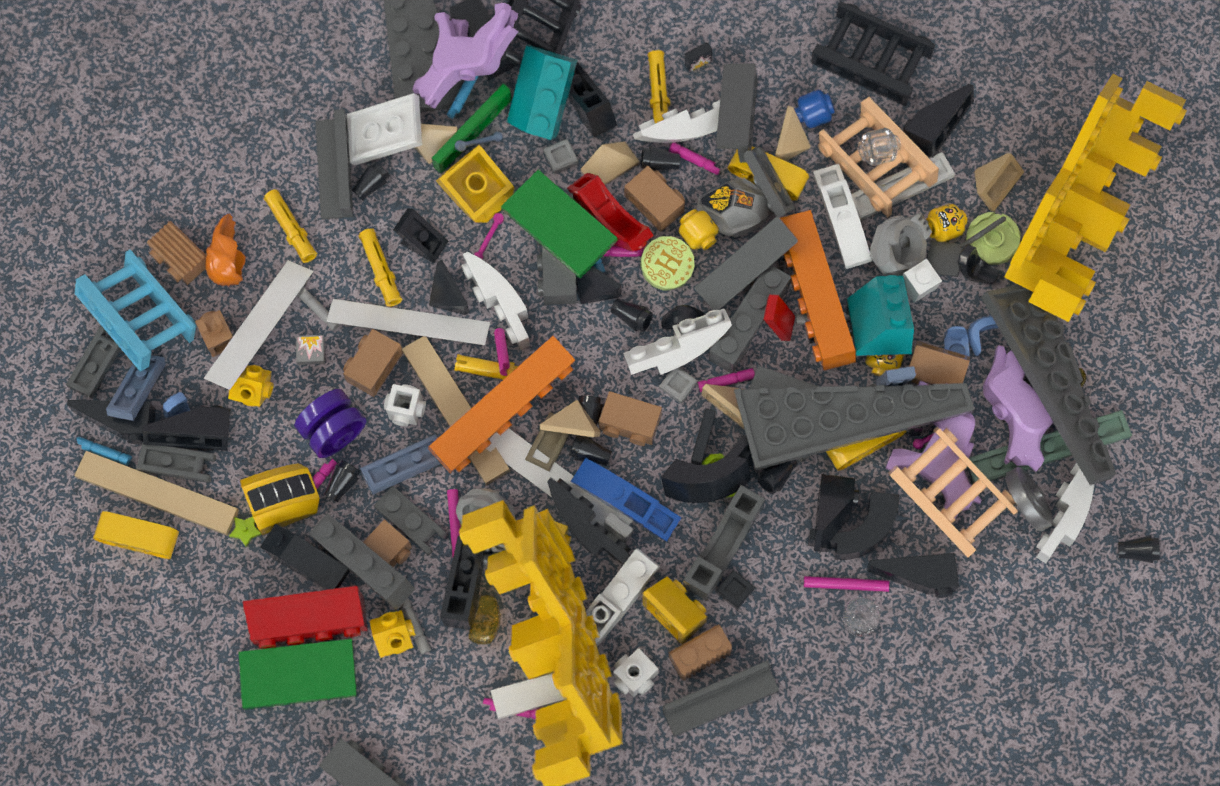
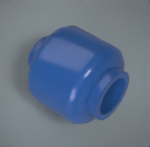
M815 90L798 98V107L794 108L800 123L804 122L810 129L829 123L832 120V114L835 113L829 93L824 94L821 90Z

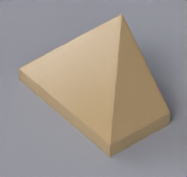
M791 106L787 107L775 157L784 161H788L811 147L796 112Z
M421 124L422 145L415 148L430 164L432 163V157L458 131V128Z
M626 142L602 144L581 168V172L584 175L587 172L598 175L604 185L640 164V161Z
M1007 153L974 171L977 193L989 210H996L1024 173L1012 154Z
M705 384L702 388V396L744 429L734 390L739 388Z
M578 400L540 424V430L600 437L599 428Z

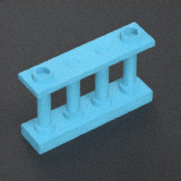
M131 250L126 251L124 268L99 282H91L85 274L76 279L75 295L140 372L149 367L151 351L179 334H182L189 343L194 340L196 330L194 319L189 314L183 312L147 270L143 259L136 257ZM130 276L141 286L114 302L107 301L102 295L103 291ZM147 295L157 305L131 321H124L118 314V311ZM164 314L172 322L173 326L147 341L140 340L135 334L136 330Z

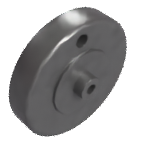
M1020 467L1007 472L1005 477L1006 483L1017 509L1037 531L1042 532L1053 525V516L1041 488Z

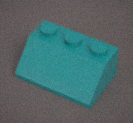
M526 45L507 123L525 133L549 140L556 138L559 133L577 59Z
M876 276L847 298L856 356L912 354L914 325L904 276Z

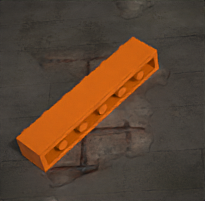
M811 210L780 218L798 239V242L783 256L786 267H792L794 275H790L793 290H799L801 298L797 299L801 315H807L808 322H805V328L808 338H814L816 344L812 346L815 361H821L824 371L856 363L855 347Z
M552 336L428 447V450L449 473H452L455 469L458 473L471 463L468 459L469 456L475 451L481 454L492 444L489 438L496 432L501 436L512 426L510 420L516 414L522 417L533 407L530 402L537 395L541 399L553 389L550 384L559 377L562 381L574 370L571 365L575 359Z

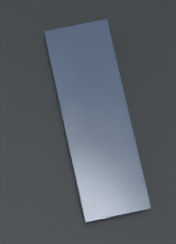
M151 355L149 367L141 372L132 364L106 408L107 416L134 421L166 365L164 357Z
M915 367L888 370L875 380L876 385H906L915 378Z
M436 434L361 467L360 472L372 495L440 465L441 463L428 450V447L437 439Z

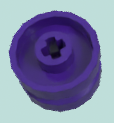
M334 389L318 397L300 413L295 421V429L303 439L310 440L309 446L319 458H326L339 452L351 443L366 425V418L358 408H350L352 402L342 389Z

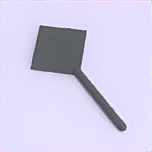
M1002 216L962 244L931 241L927 260L938 275L958 277L960 268L957 260L962 249L1005 222L1006 217Z

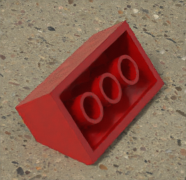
M358 586L243 601L250 640L255 646L259 645L260 649L274 648L276 643L287 642L288 645H299L305 643L304 639L316 638V641H328L333 639V635L340 634L351 638L360 636L362 631H368L365 600Z

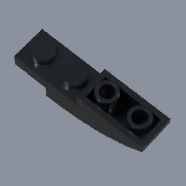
M550 477L547 482L551 496L558 512L574 537L596 559L603 551H606L624 565L631 556L629 554L631 548L620 539H617L616 542L606 536L609 531L597 521L594 525L591 524L596 514L592 510L594 505L582 495L578 499L570 493L573 488L564 480L559 478L556 482Z

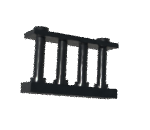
M507 0L506 4L511 6V10L518 13L517 20L514 22V28L518 31L515 37L532 47L561 54L573 19L581 10V0H548L562 8L558 21L530 6L527 0ZM523 14L554 31L549 44L520 28L519 20ZM509 44L500 62L508 60L521 67L523 57L512 51Z
M840 1L836 17L840 18L841 21L827 46L816 45L812 52L811 64L906 107L913 87L909 86L908 82L922 56L931 60L936 44L932 43L925 36H917L861 11L854 4H846ZM850 24H853L865 31L851 57H846L837 53L836 50ZM875 34L888 40V43L875 68H870L861 64L860 61ZM899 45L913 52L900 77L894 79L885 75L884 71Z

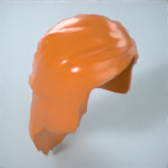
M230 213L224 215L215 226L212 242L206 249L205 263L207 275L214 283L221 286L239 285L243 280L241 276L242 268L246 260V256L240 250H237V242L233 240L236 223L233 221Z

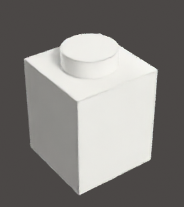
M927 259L902 275L904 276L907 294L914 303L936 290L942 282Z

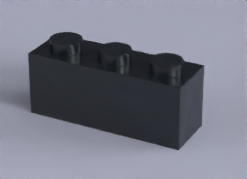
M463 0L449 8L450 21L451 19L468 21L467 37L474 38L477 31L492 19L481 0ZM508 60L501 61L497 71L493 74L485 75V77L489 81L515 68L516 65Z

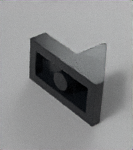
M407 208L393 229L403 238L400 243L401 245L435 263L449 242L420 214L411 208Z

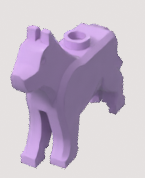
M506 3L495 4L494 17L477 31L474 38L467 37L468 21L451 19L450 21V16L445 12L436 13L435 20L439 26V39L433 54V64L424 76L415 81L413 92L420 94L422 99L425 100V104L430 105L434 109L446 93L461 79L473 81L475 76L490 75L497 71L503 53L518 33L514 28V22L517 20L518 13L511 10V6Z
M998 345L995 350L991 370L983 383V394L993 406L992 410L995 416L1000 420L1004 419L1009 426V445L1004 462L1006 465L1011 461L1016 466L1028 465L1034 471H1037L1044 462V456L1040 450V442L1043 434L1053 424V421L1035 390L1023 381L1025 373L1012 350L1006 354L1005 348Z
M920 381L918 386L928 385V384L925 383V382ZM969 413L935 422L934 425L936 427H939L942 431L947 428L958 439L955 445L969 459L974 446L973 443L969 442L975 428L973 415ZM936 433L930 439L924 452L940 438ZM947 446L918 474L926 481L934 483L959 457ZM902 448L893 449L886 469L891 470L895 466L899 469L908 468L923 453ZM964 470L941 491L945 500V509L971 487ZM977 496L962 511L969 510L973 502L980 505L981 498Z

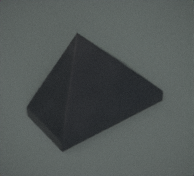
M440 260L436 265L429 306L466 315L470 313L468 304L443 260Z
M593 266L581 278L576 276L581 304L619 298L622 294L620 283Z

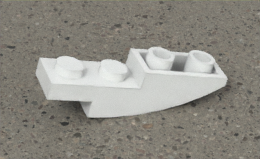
M720 100L712 103L714 109L705 112L704 108L690 114L687 110L678 113L677 109H673L663 114L664 120L656 124L654 119L639 125L640 131L634 133L633 136L637 140L646 142L675 143L692 140L715 132L718 126Z
M836 164L813 171L845 268L849 269L871 262L872 259L870 258L865 234L840 165Z
M469 252L464 253L465 263L461 267L467 280L472 278L476 285L472 289L478 302L484 301L487 309L494 306L499 320L505 319L509 327L505 331L512 344L517 343L520 350L530 346L529 337L521 321L528 318V313L517 292L491 265Z
M725 309L712 310L706 313V315L695 319H685L673 326L674 336L662 337L654 343L636 346L630 351L624 352L630 373L632 375L656 366L660 375L672 371L708 350L727 332L732 324Z
M1077 462L1070 474L1074 475V478L1070 484L1064 481L1055 495L1060 498L1056 507L1061 509L1053 520L1055 529L1051 535L1045 533L1036 546L1041 550L1036 558L1044 563H1047L1060 541L1069 547L1073 544L1089 512L1094 484L1089 485Z
M635 549L603 593L597 596L586 611L587 616L593 615L600 636V638L595 639L597 646L641 595L645 585L660 567L640 549Z

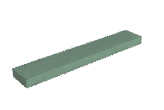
M1122 410L1095 418L1100 426L1098 428V435L1104 445L1131 438L1132 433ZM1058 430L1043 434L1040 442V450L1044 456L1042 465L1073 456ZM1008 446L969 457V460L989 481L1006 477V473L1016 467L1024 470L1032 469L1028 465L1016 466L1012 461L1006 465L1004 460ZM967 467L974 484L979 478Z

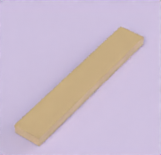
M423 336L402 348V351L447 424L451 427L471 407L427 337ZM496 447L491 452L485 449L481 454L475 451L469 456V459L486 485L510 472L509 467Z
M88 451L85 452L74 475L85 482L227 536L235 521L234 517L239 512L238 508Z

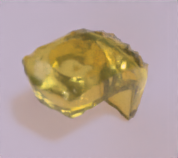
M484 595L479 600L478 611L469 630L468 637L473 643L479 645L490 644L498 633L501 615L497 599L493 596Z

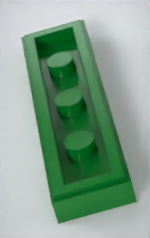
M502 84L432 157V162L438 172L443 173L462 153L455 148V143L458 140L464 142L475 140L512 101L510 88Z

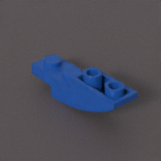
M587 458L584 459L570 481L665 542L669 539L681 519L680 516L661 505L658 500Z

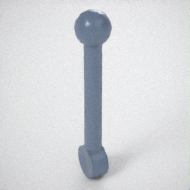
M496 131L491 136L467 142L458 140L455 143V148L463 152L469 146L493 140L499 142L503 139V134Z

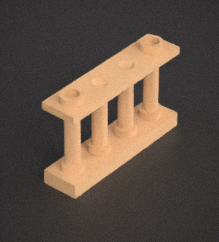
M870 97L861 102L860 119L833 138L824 129L819 132L818 146L822 154L827 158L830 157L836 164H839L846 175L870 199L873 208L878 212L882 211L887 218L892 215L891 200L915 182L923 181L928 187L938 182L939 168ZM871 127L877 133V136L848 156L840 145L864 128ZM889 145L895 154L886 159L885 163L882 162L867 174L857 165L858 162L865 158L862 151H868L870 154L871 149L877 150L876 147ZM899 163H906L912 169V172L883 192L874 183V181Z
M936 427L933 431L940 438L908 468L904 467L900 470L895 466L888 474L967 557H970L976 551L971 545L975 541L973 539L1006 508L1014 515L1018 510L1013 506L1015 504L1013 497L1006 490L1001 493L955 445L958 439L947 428L942 431L939 427ZM948 446L959 459L927 489L924 487L920 491L913 484L916 480L915 476ZM968 467L979 479L947 509L943 508L939 511L932 504L936 500L934 497ZM985 488H988L998 500L966 530L963 528L959 532L952 525L955 521L954 517Z

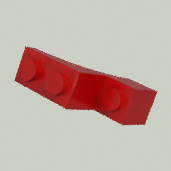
M587 172L567 187L569 193H573L574 201L617 237L615 246L632 252L638 251L645 247L647 241L654 236L649 227L633 218L617 202L598 175Z

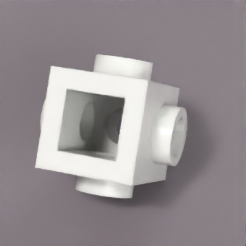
M393 384L391 393L386 395L384 410H386L389 419L394 424L407 427L409 424L416 425L418 417H423L426 407V401H423L420 390L405 384L402 386Z
M638 648L630 657L626 654L614 665L616 668L614 671V677L616 678L614 684L624 695L628 692L633 697L638 693L644 695L654 685L652 680L658 675L659 669ZM637 673L638 676L632 677L630 674Z

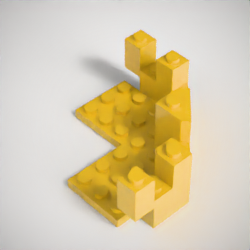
M1112 74L1098 95L1061 170L1045 193L1004 278L1033 292L1029 300L1030 303L1067 322L1070 321L1073 313L1079 316L1086 303L1085 300L1081 299L1083 294L1089 297L1096 284L1095 281L1091 280L1096 271L1067 257L1068 252L1071 248L1076 250L1080 241L1106 252L1116 232L1122 233L1129 221V218L1125 217L1131 205L1102 191L1104 186L1110 187L1117 174L1112 171L1114 166L1118 163L1146 177L1150 169L1155 171L1162 159V156L1158 155L1162 146L1137 135L1145 119L1170 131L1174 123L1180 125L1187 112L1186 109L1182 108L1186 99L1151 82L1146 81L1135 104L1119 97L1123 91V88L1119 87L1123 78Z
M502 500L462 515V526L459 529L460 538L465 545H469L474 554L502 543L506 549L488 556L487 569H485L488 583L494 585L499 594L530 583L528 603L531 610L537 612L538 616L512 625L511 646H509L512 660L518 662L529 680L553 673L552 680L556 689L560 690L564 698H567L564 701L536 710V723L533 724V731L536 738L542 740L546 747L535 750V763L532 764L533 774L536 780H541L544 786H563L589 777L590 755L622 744V713L618 693L612 694L607 679L612 674L606 655L599 654L595 639L600 638L594 617L593 615L587 616L583 601L587 599L581 577L575 578L571 567V562L575 561L572 549L548 509L538 512L535 506L524 509V518L516 521L505 501Z

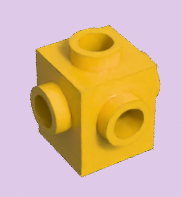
M247 365L229 390L228 399L242 402L246 406L260 407L265 399H269L272 395L274 383L270 382L272 371L262 369V367L257 365Z
M402 610L387 612L381 617L369 620L372 636L380 658L392 654H400L407 649L413 648L411 636L416 635L411 619L405 620Z

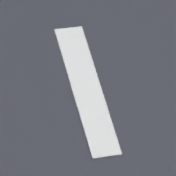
M288 260L204 379L230 390L313 271Z
M338 299L332 300L326 321L485 345L490 322Z
M511 429L506 430L501 436L496 432L490 438L492 444L486 448L491 452L496 447L507 465L549 496H551L547 481L551 477L556 482L561 478L573 488L570 493L578 499L581 495L588 499L594 505L592 510L596 514L595 518L591 521L592 525L597 521L604 527V521L610 513H613L627 525H630L633 521L570 482L573 475L554 462L549 472L526 461L525 458L532 445ZM536 449L533 455L534 458L546 464L550 459L538 449ZM610 532L606 535L614 542L618 539Z

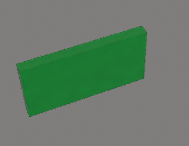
M537 170L501 206V210L579 278L617 242V237L540 170Z
M352 639L239 652L241 698L244 710L358 697Z

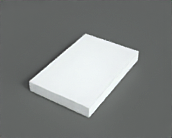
M413 93L347 114L349 163L358 165L421 146L419 96Z

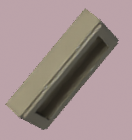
M549 412L546 420L555 414ZM540 430L525 460L550 472L570 434ZM536 449L550 458L547 464L533 457Z

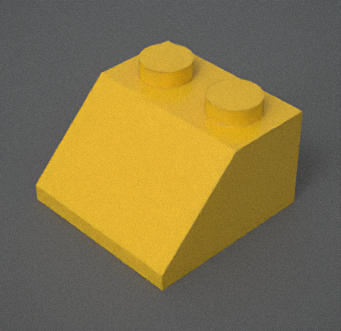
M667 576L642 593L643 606L683 645L707 622V616L705 615L707 611L699 601L695 599L692 602L685 595L687 590L678 580L675 579L672 582Z

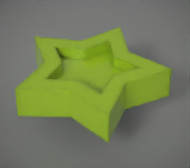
M253 516L246 520L234 517L236 528L229 535L230 538L241 539L247 547L252 538L262 535L255 528Z

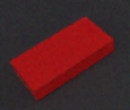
M769 294L764 321L780 340L790 341L795 315L779 295Z

